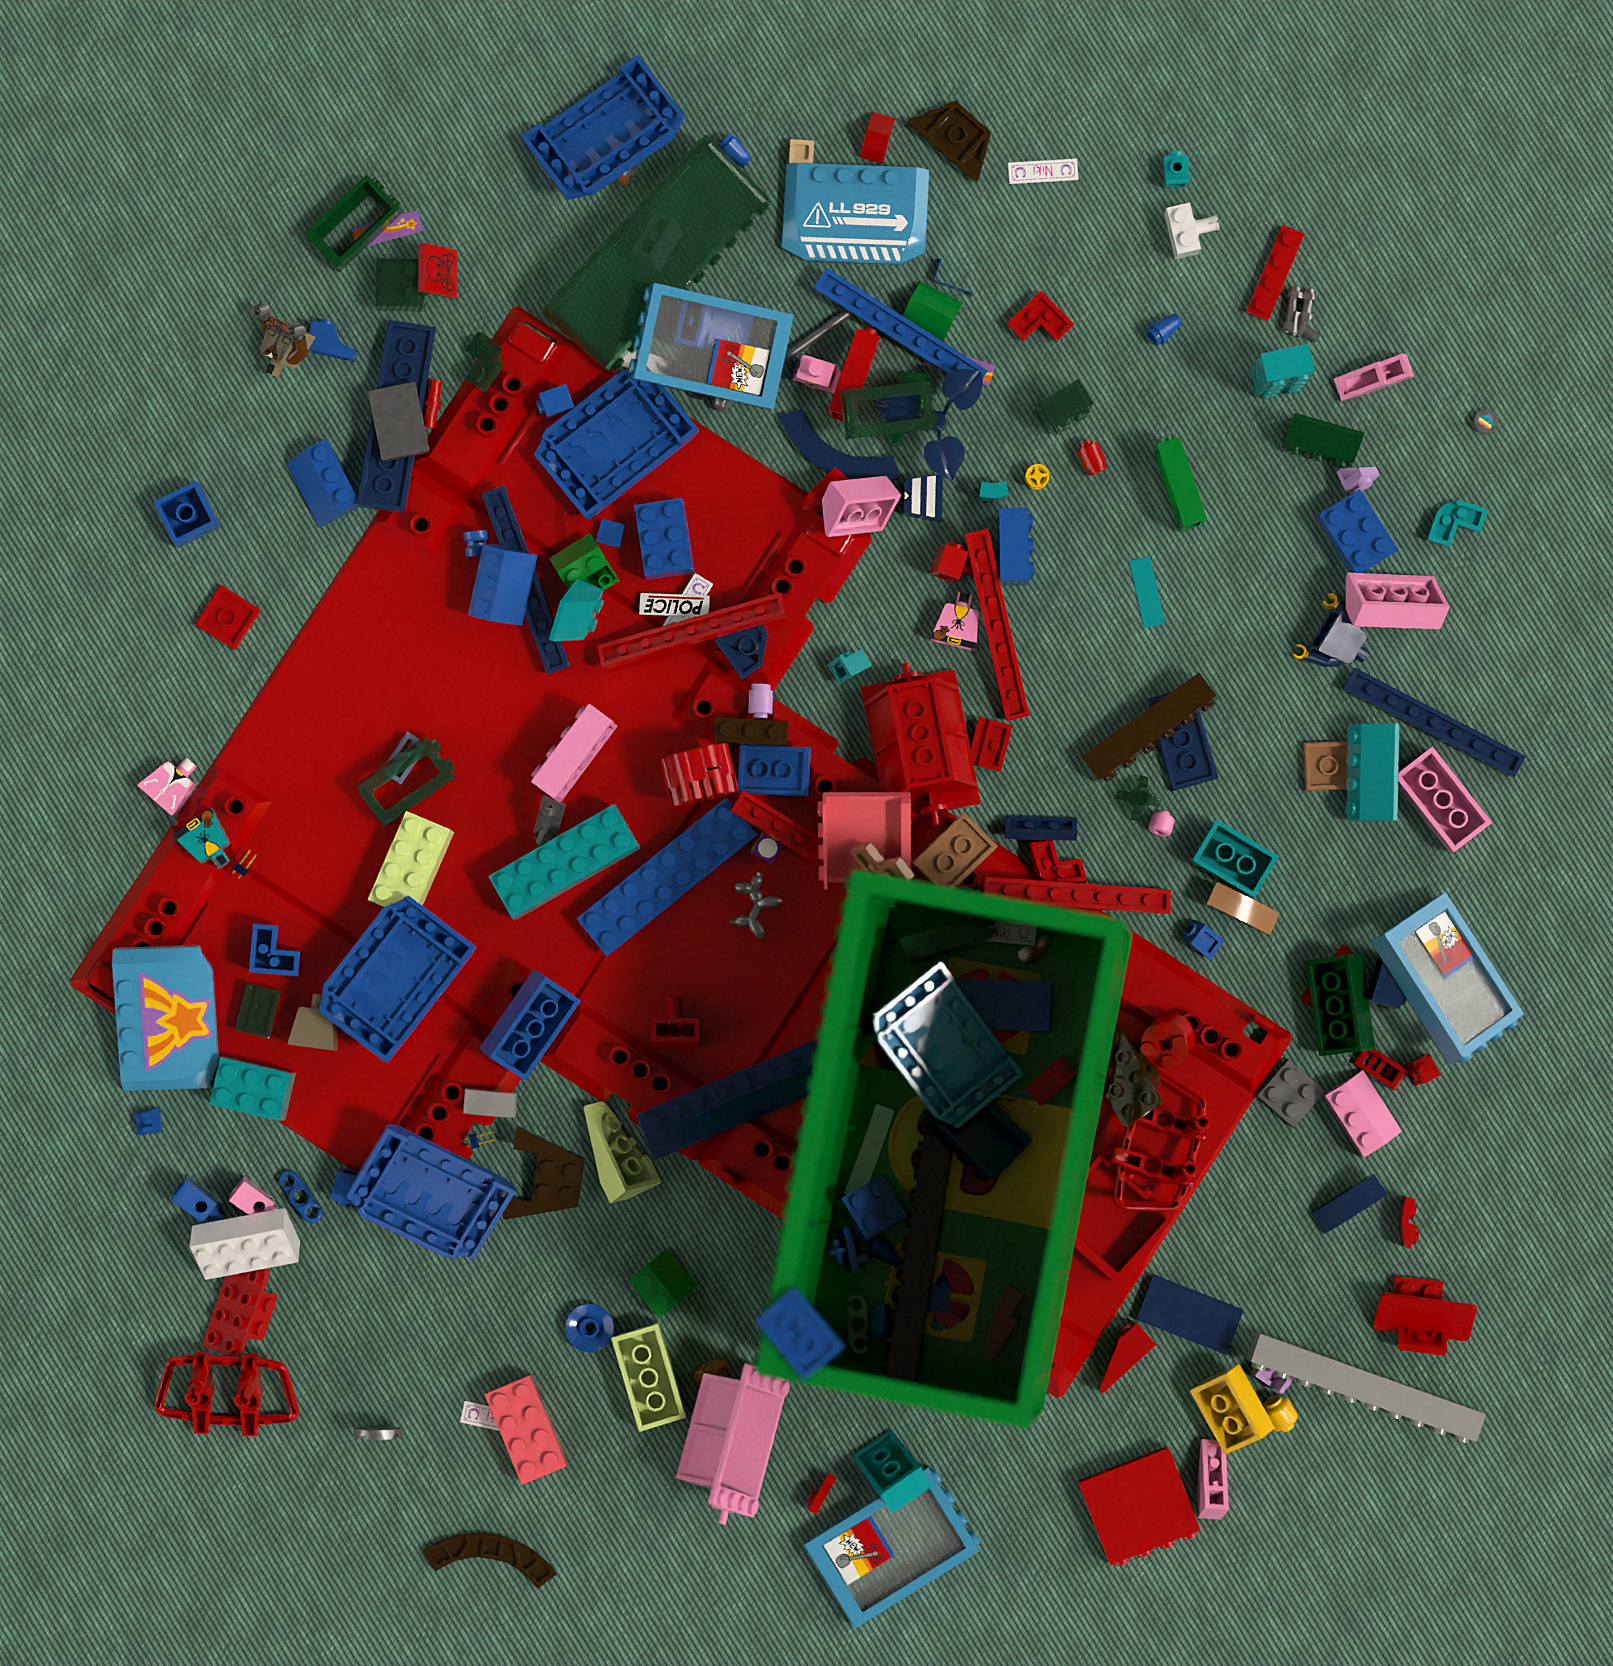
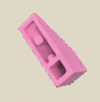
M1202 1439L1200 1443L1196 1489L1197 1518L1221 1520L1229 1510L1226 1455L1217 1440Z

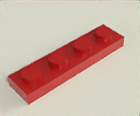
M1282 225L1246 314L1265 322L1269 321L1305 233Z
M744 790L740 793L730 810L732 814L810 862H813L817 856L819 845H823V839L818 838L817 835Z

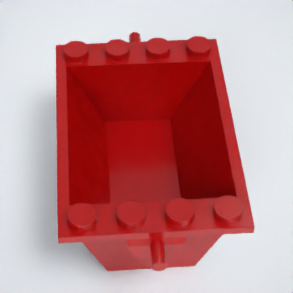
M909 662L902 663L903 673L894 676V681L861 686L880 792H911V817L931 814L932 825L938 826L940 825L938 812L981 804L956 672L954 669L922 675L920 671H910Z

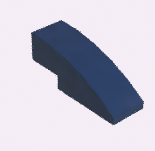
M1370 1174L1353 1187H1349L1312 1212L1311 1215L1325 1234L1388 1195L1375 1174Z

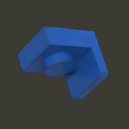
M1193 920L1192 923L1187 925L1184 934L1181 936L1184 942L1190 944L1209 960L1224 942L1209 927L1197 920Z

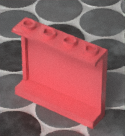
M823 792V801H818V816H823V823H818V838H823V845H819V859H823V866H819V880H824V890H827L828 882H846L848 874L852 875L853 870L865 872L850 852L858 844L871 842L878 849L879 854L884 860L901 857L911 870V792Z

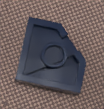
M763 625L721 636L714 641L741 679L744 680L762 667L768 632Z

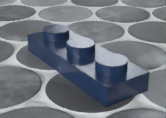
M1005 816V839L1077 841V817Z

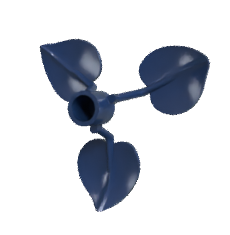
M966 369L950 372L942 384L943 394L949 398L942 412L932 411L929 415H925L919 410H915L919 404L918 396L907 389L891 390L876 401L875 405L882 418L893 428L904 429L910 426L914 421V414L927 420L929 428L933 432H937L938 440L929 441L925 445L924 457L929 467L945 479H954L965 456L963 444L957 438L947 436L942 439L941 433L947 427L945 416L948 414V410L953 402L959 410L969 409L976 404L983 387L982 373L979 370Z

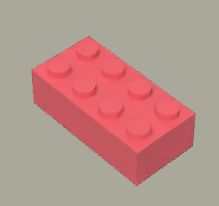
M532 1373L486 1392V1399L522 1485L568 1465Z

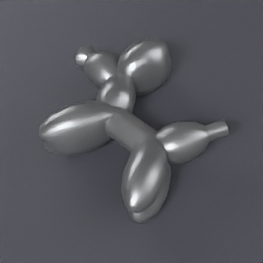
M756 872V876L751 878L750 883L740 881L735 884V890L738 893L749 894L750 899L754 902L749 915H741L736 919L729 920V924H736L740 927L749 926L752 933L757 938L763 940L766 937L765 930L757 920L763 907L775 908L782 904L783 901L777 896L763 897L758 889L762 885V877L764 875Z

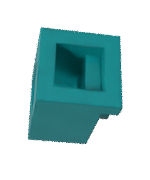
M1182 151L1168 152V156L1163 158L1164 189L1186 188L1190 184L1188 155H1183ZM1179 164L1181 166V170L1175 171L1173 169V165Z
M862 649L854 654L850 650L827 664L839 685L860 675L872 666Z

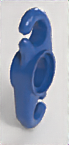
M291 1170L282 1172L278 1178L280 1185L284 1184V1179L287 1176H291L294 1179L293 1185L283 1186V1190L288 1194L291 1204L305 1221L317 1223L323 1216V1210L319 1208L315 1217L308 1216L307 1211L309 1208L318 1207V1203L313 1199L310 1189L296 1172ZM300 1189L307 1193V1200L303 1204H299L294 1200V1193Z

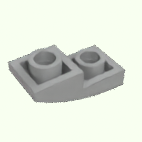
M467 1088L465 1089L463 1113L515 1117L517 1093Z

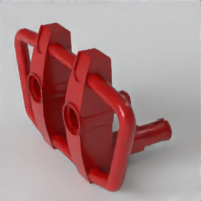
M1159 1071L1162 1083L1196 1103L1197 1116L1188 1119L1172 1113L1168 1109L1155 1108L1132 1125L1125 1126L1120 1148H1112L1108 1163L1117 1166L1113 1200L1123 1210L1176 1211L1185 1198L1188 1188L1193 1187V1180L1197 1174L1195 1171L1198 1170V1166L1195 1161L1201 1142L1206 1140V1132L1210 1127L1208 1124L1211 1123L1210 1118L1207 1116L1206 1100L1162 1071ZM1158 1115H1161L1166 1119L1165 1127H1161L1158 1125ZM1136 1124L1151 1129L1155 1133H1163L1191 1140L1186 1162L1175 1165L1159 1159L1155 1155L1129 1151ZM1145 1161L1152 1163L1154 1167L1153 1173L1146 1172L1144 1169ZM1126 1171L1138 1175L1142 1179H1151L1179 1186L1171 1202L1127 1201L1122 1196Z
M195 1351L194 1354L171 1357L165 1363L154 1400V1407L159 1415L166 1418L193 1422L194 1434H209L211 1425L241 1426L242 1436L257 1437L259 1425L290 1423L299 1415V1405L286 1365L279 1361L259 1357L258 1354L244 1353L243 1357L210 1355V1352ZM193 1364L188 1391L185 1395V1401L191 1405L192 1412L164 1406L175 1366ZM212 1365L241 1366L238 1390L234 1398L236 1406L240 1407L241 1416L212 1415L215 1391ZM260 1367L278 1371L290 1409L289 1413L260 1415L263 1395Z

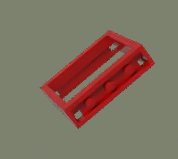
M1099 1152L1090 1162L1087 1178L1101 1163L1116 1175V1166L1108 1163L1110 1158L1108 1152L1105 1155ZM1126 1171L1124 1184L1143 1201L1155 1202L1152 1199L1154 1194L1145 1185L1141 1188L1133 1182L1136 1177ZM1155 1211L1161 1216V1219L1116 1269L1077 1235L1074 1247L1116 1283L1174 1218L1170 1215L1171 1212Z

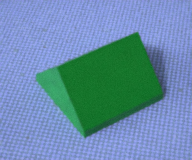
M920 281L909 300L903 317L944 342L963 302Z

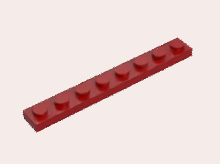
M985 528L964 533L1005 720L1010 721L1028 717L1030 714L989 529Z
M779 592L597 645L601 667L603 670L787 618L783 596Z
M983 877L982 894L1051 907L1171 914L1172 890L995 877Z

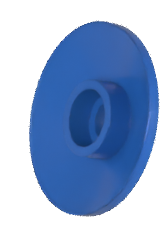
M584 1304L575 1308L570 1313L566 1321L565 1331L569 1342L576 1349L591 1353L603 1349L610 1342L614 1332L612 1317L603 1307L596 1304ZM588 1323H592L595 1326L593 1332L586 1330Z

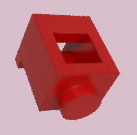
M1428 1053L1404 1065L1415 1086L1425 1084L1441 1075L1431 1055Z

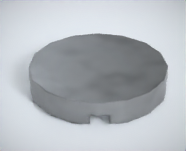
M367 1426L354 1428V1438L359 1440L361 1435H364L365 1439L391 1440L394 1438V1434L398 1439L402 1437V1427Z

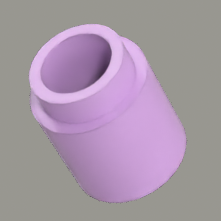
M752 684L751 690H749L748 714H752L753 719H768V715H772L773 691H771V685Z

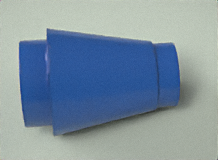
M731 133L717 146L721 150L720 153L742 168L752 159L737 136H733Z
M1173 313L1150 324L1146 330V335L1155 346L1164 344L1182 325V321L1177 314Z

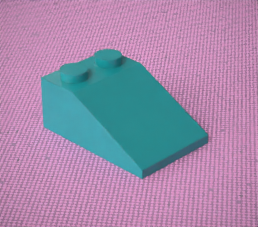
M892 1429L851 1456L892 1514L932 1487L921 1466Z

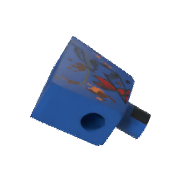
M188 1175L172 1193L171 1200L200 1222H203L206 1218L212 1222L220 1221L226 1215L216 1207L218 1199ZM199 1201H204L206 1203V1206L200 1208L196 1205V1203Z

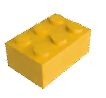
M1240 1364L1201 1381L1190 1390L1225 1455L1262 1439L1275 1428Z

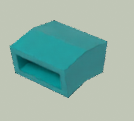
M1006 481L997 483L981 482L979 501L997 502L1008 499L1009 492Z

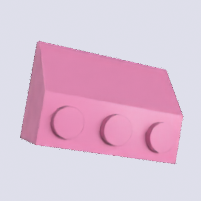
M887 476L830 482L822 498L826 536L833 537L883 531L901 494Z
M1363 1070L1322 1095L1360 1157L1368 1156L1402 1132Z

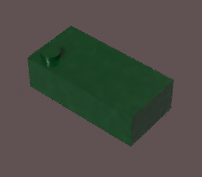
M1363 954L1306 960L1319 1056L1375 1049Z

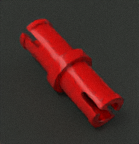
M428 379L423 412L425 428L436 429L438 409L442 405L440 403V395L443 381Z

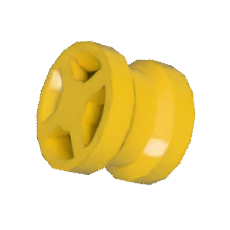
M1041 464L1031 465L1025 474L1026 485L1033 490L1043 489L1049 480V471Z

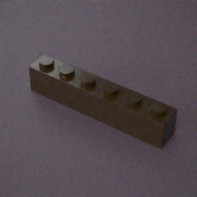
M1198 673L1083 755L1082 759L1099 783L1102 781L1107 783L1118 775L1116 771L1123 766L1125 769L1132 766L1137 761L1136 757L1144 752L1146 755L1157 747L1155 743L1162 738L1165 741L1176 734V728L1182 724L1185 727L1196 719L1194 715L1201 710L1207 712L1214 707V701L1217 700V696L1202 675Z

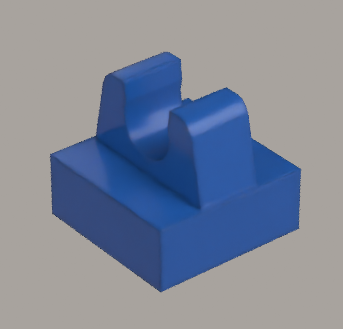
M160 1108L135 1111L138 1135L163 1132Z

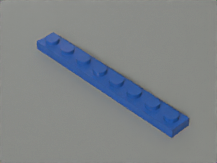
M827 267L813 288L947 375L959 369L979 370L984 378L988 372L979 364Z

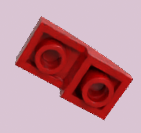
M1403 1196L1399 1212V1234L1402 1246L1410 1249L1412 1244H1416L1419 1236V1231H1416L1417 1225L1408 1223L1410 1218H1414L1417 1205L1414 1204L1415 1199Z

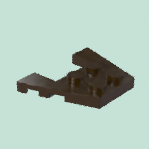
M516 1126L513 1149L538 1153L531 1199L512 1197L504 1210L503 1219L507 1220L578 1207L585 1158L559 1145L556 1146L538 1135L525 1131L520 1126Z

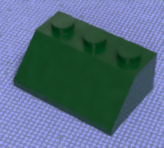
M1294 413L1289 419L1282 448H1286V452L1289 454L1300 456L1303 453L1310 455L1309 459L1323 462L1325 459L1332 461L1333 466L1346 468L1354 464L1365 432Z

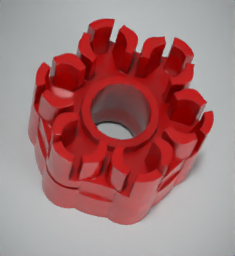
M728 743L705 746L659 760L671 807L694 804L691 794L692 790L696 803L705 801L702 788L704 789L706 800L715 799L712 785L715 786L717 798L739 791Z

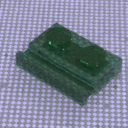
M247 983L235 1030L270 1038L282 991Z

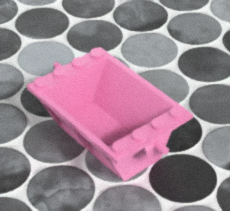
M748 1364L744 1366L741 1380L703 1374L676 1476L677 1479L712 1489L708 1504H711V1508L721 1510L718 1523L724 1525L726 1524L728 1513L736 1512L753 1518L758 1510V1498L785 1396L790 1388L789 1381L757 1375V1368H753V1366Z

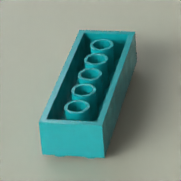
M613 804L488 877L512 919L517 920L641 849L620 810Z

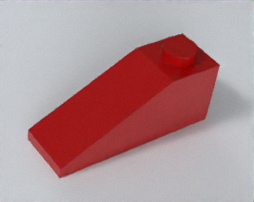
M1128 1322L1118 1331L1121 1335L1117 1337L1098 1386L1102 1394L1156 1346L1155 1342L1136 1322L1133 1324Z

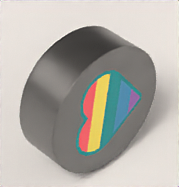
M1488 409L1479 411L1473 419L1474 428L1481 434L1493 432L1498 426L1497 415Z

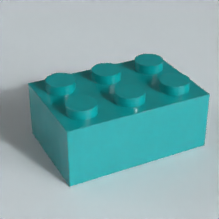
M1216 819L1190 862L1253 899L1279 856Z
M227 1056L220 1057L209 1105L277 1121L285 1120L296 1073Z

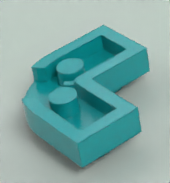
M1460 500L1443 505L1434 516L1427 541L1450 548L1457 526L1480 533L1488 509Z

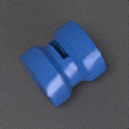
M487 531L463 533L464 541L467 542L465 556H481L482 547L486 544V539L488 538Z

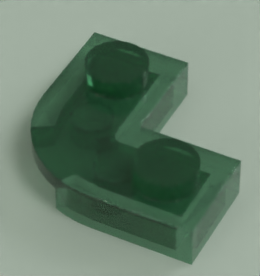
M478 331L465 349L470 355L479 360L466 377V380L485 393L503 367L500 363L501 351L503 349L494 340Z

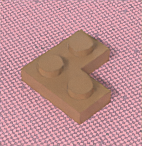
M871 842L855 845L850 851L865 872L911 880L914 876L907 863L901 857L884 860L879 854L878 849Z

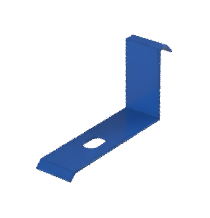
M937 258V259H935V262H936V261H940V263H941V260H942V259H941V258ZM934 278V283L970 294L972 297L970 291L937 281Z

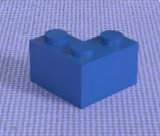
M253 923L249 972L298 976L301 951L277 949L279 925Z

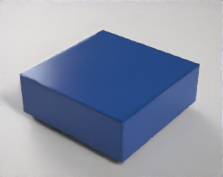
M602 519L596 543L620 549L626 525Z

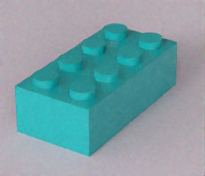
M1309 344L1262 353L1250 369L1256 397L1263 396L1264 400L1275 398L1278 393L1284 391L1287 394L1300 392L1301 388H1304V385L1307 384L1315 372Z

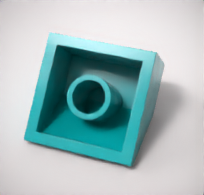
M577 579L560 601L549 640H584L589 632L593 633L598 623V620L595 619L596 613L599 614L604 600L601 599L603 590Z

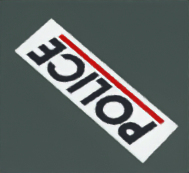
M640 594L639 614L697 617L709 613V596Z

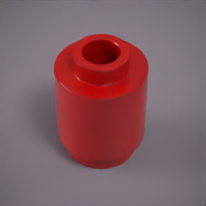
M1092 439L1079 444L1080 449L1076 453L1085 472L1088 471L1089 476L1107 469L1105 464L1107 461L1098 441L1093 443Z

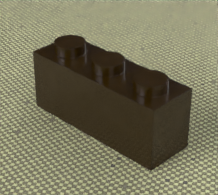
M716 717L715 744L728 743L731 745L787 747L788 721Z

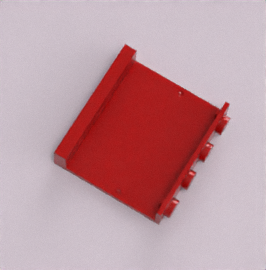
M1168 1446L1077 1480L1109 1565L1115 1564V1567L1122 1566L1129 1562L1128 1558L1136 1555L1138 1558L1148 1556L1152 1553L1151 1549L1159 1546L1160 1549L1171 1547L1174 1545L1173 1541L1183 1538V1541L1196 1537V1532L1200 1531L1199 1524Z

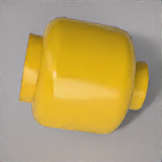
M1275 1395L1264 1402V1409L1275 1427L1273 1431L1285 1433L1294 1427L1298 1415L1289 1398Z

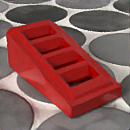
M1376 1049L1361 1051L1354 1061L1355 1065L1394 1091L1397 1090L1408 1073L1407 1069ZM1372 1052L1374 1054L1367 1066L1364 1065L1363 1062L1369 1053ZM1381 1058L1382 1061L1380 1062L1376 1070L1373 1071L1371 1068L1373 1067L1377 1059ZM1387 1063L1391 1066L1383 1077L1379 1075ZM1394 1070H1399L1393 1081H1388Z

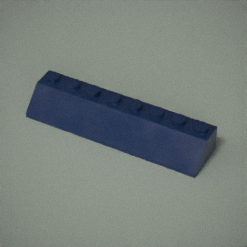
M816 1040L636 1114L654 1161L808 1097L810 1095V1091L807 1090L808 1077L814 1074L815 1066L811 1065L814 1050L819 1049Z

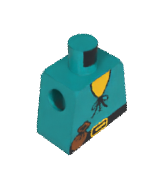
M212 808L207 809L173 834L174 838L200 863L204 864L211 859L216 867L220 869L230 862L223 849L231 843L216 812Z

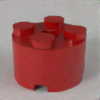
M1178 1013L1158 1015L1142 1035V1054L1154 1065L1165 1069H1172L1184 1061L1195 1044V1035L1191 1023Z

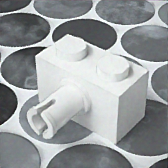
M1190 203L1168 207L1164 213L1175 260L1199 254L1201 250L1199 234L1220 229L1216 215L1196 220L1193 217Z

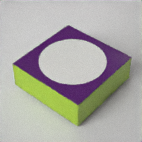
M761 832L750 852L772 864L783 845Z

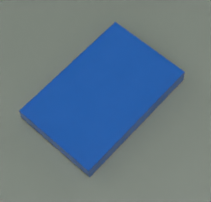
M739 745L737 775L739 791H736V793H741L744 790L749 794L808 796L811 748Z
M796 1287L755 1320L803 1380H806L844 1348L843 1344Z

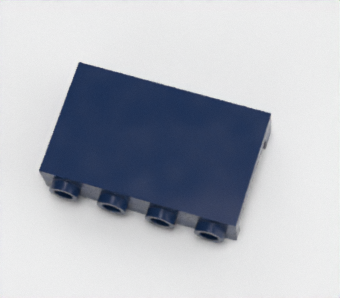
M993 1101L988 1103L959 1128L932 1116L927 1108L919 1116L923 1127L930 1132L933 1131L939 1137V1141L944 1147L951 1148L957 1154V1159L963 1165H968L974 1171V1175L978 1180L983 1183L986 1182L988 1185L1033 1140Z

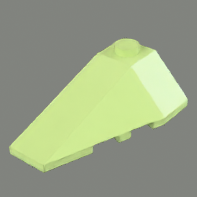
M604 1101L583 1107L600 1183L610 1204L629 1199L661 1183L650 1158L640 1153L635 1146L637 1142L633 1137L629 1139L621 1129L622 1123Z

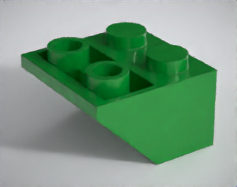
M590 533L549 558L568 590L577 579L598 587L603 591L619 581Z

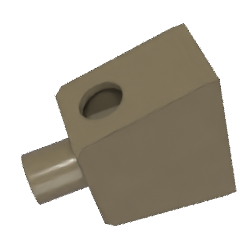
M313 994L311 1008L299 1007L288 1040L289 1045L333 1051L338 1050L337 1025L319 1012L322 995Z

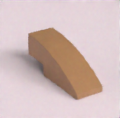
M1215 882L1205 905L1268 935L1271 934L1280 914L1218 882Z

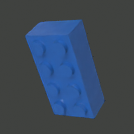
M534 968L479 1049L491 1059L526 1081L581 1000Z
M954 978L956 985L989 1030L1051 1033L1052 983Z

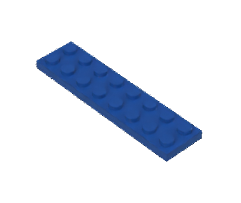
M725 798L577 918L606 956L610 955L757 836L747 822L730 812L733 804L728 798Z

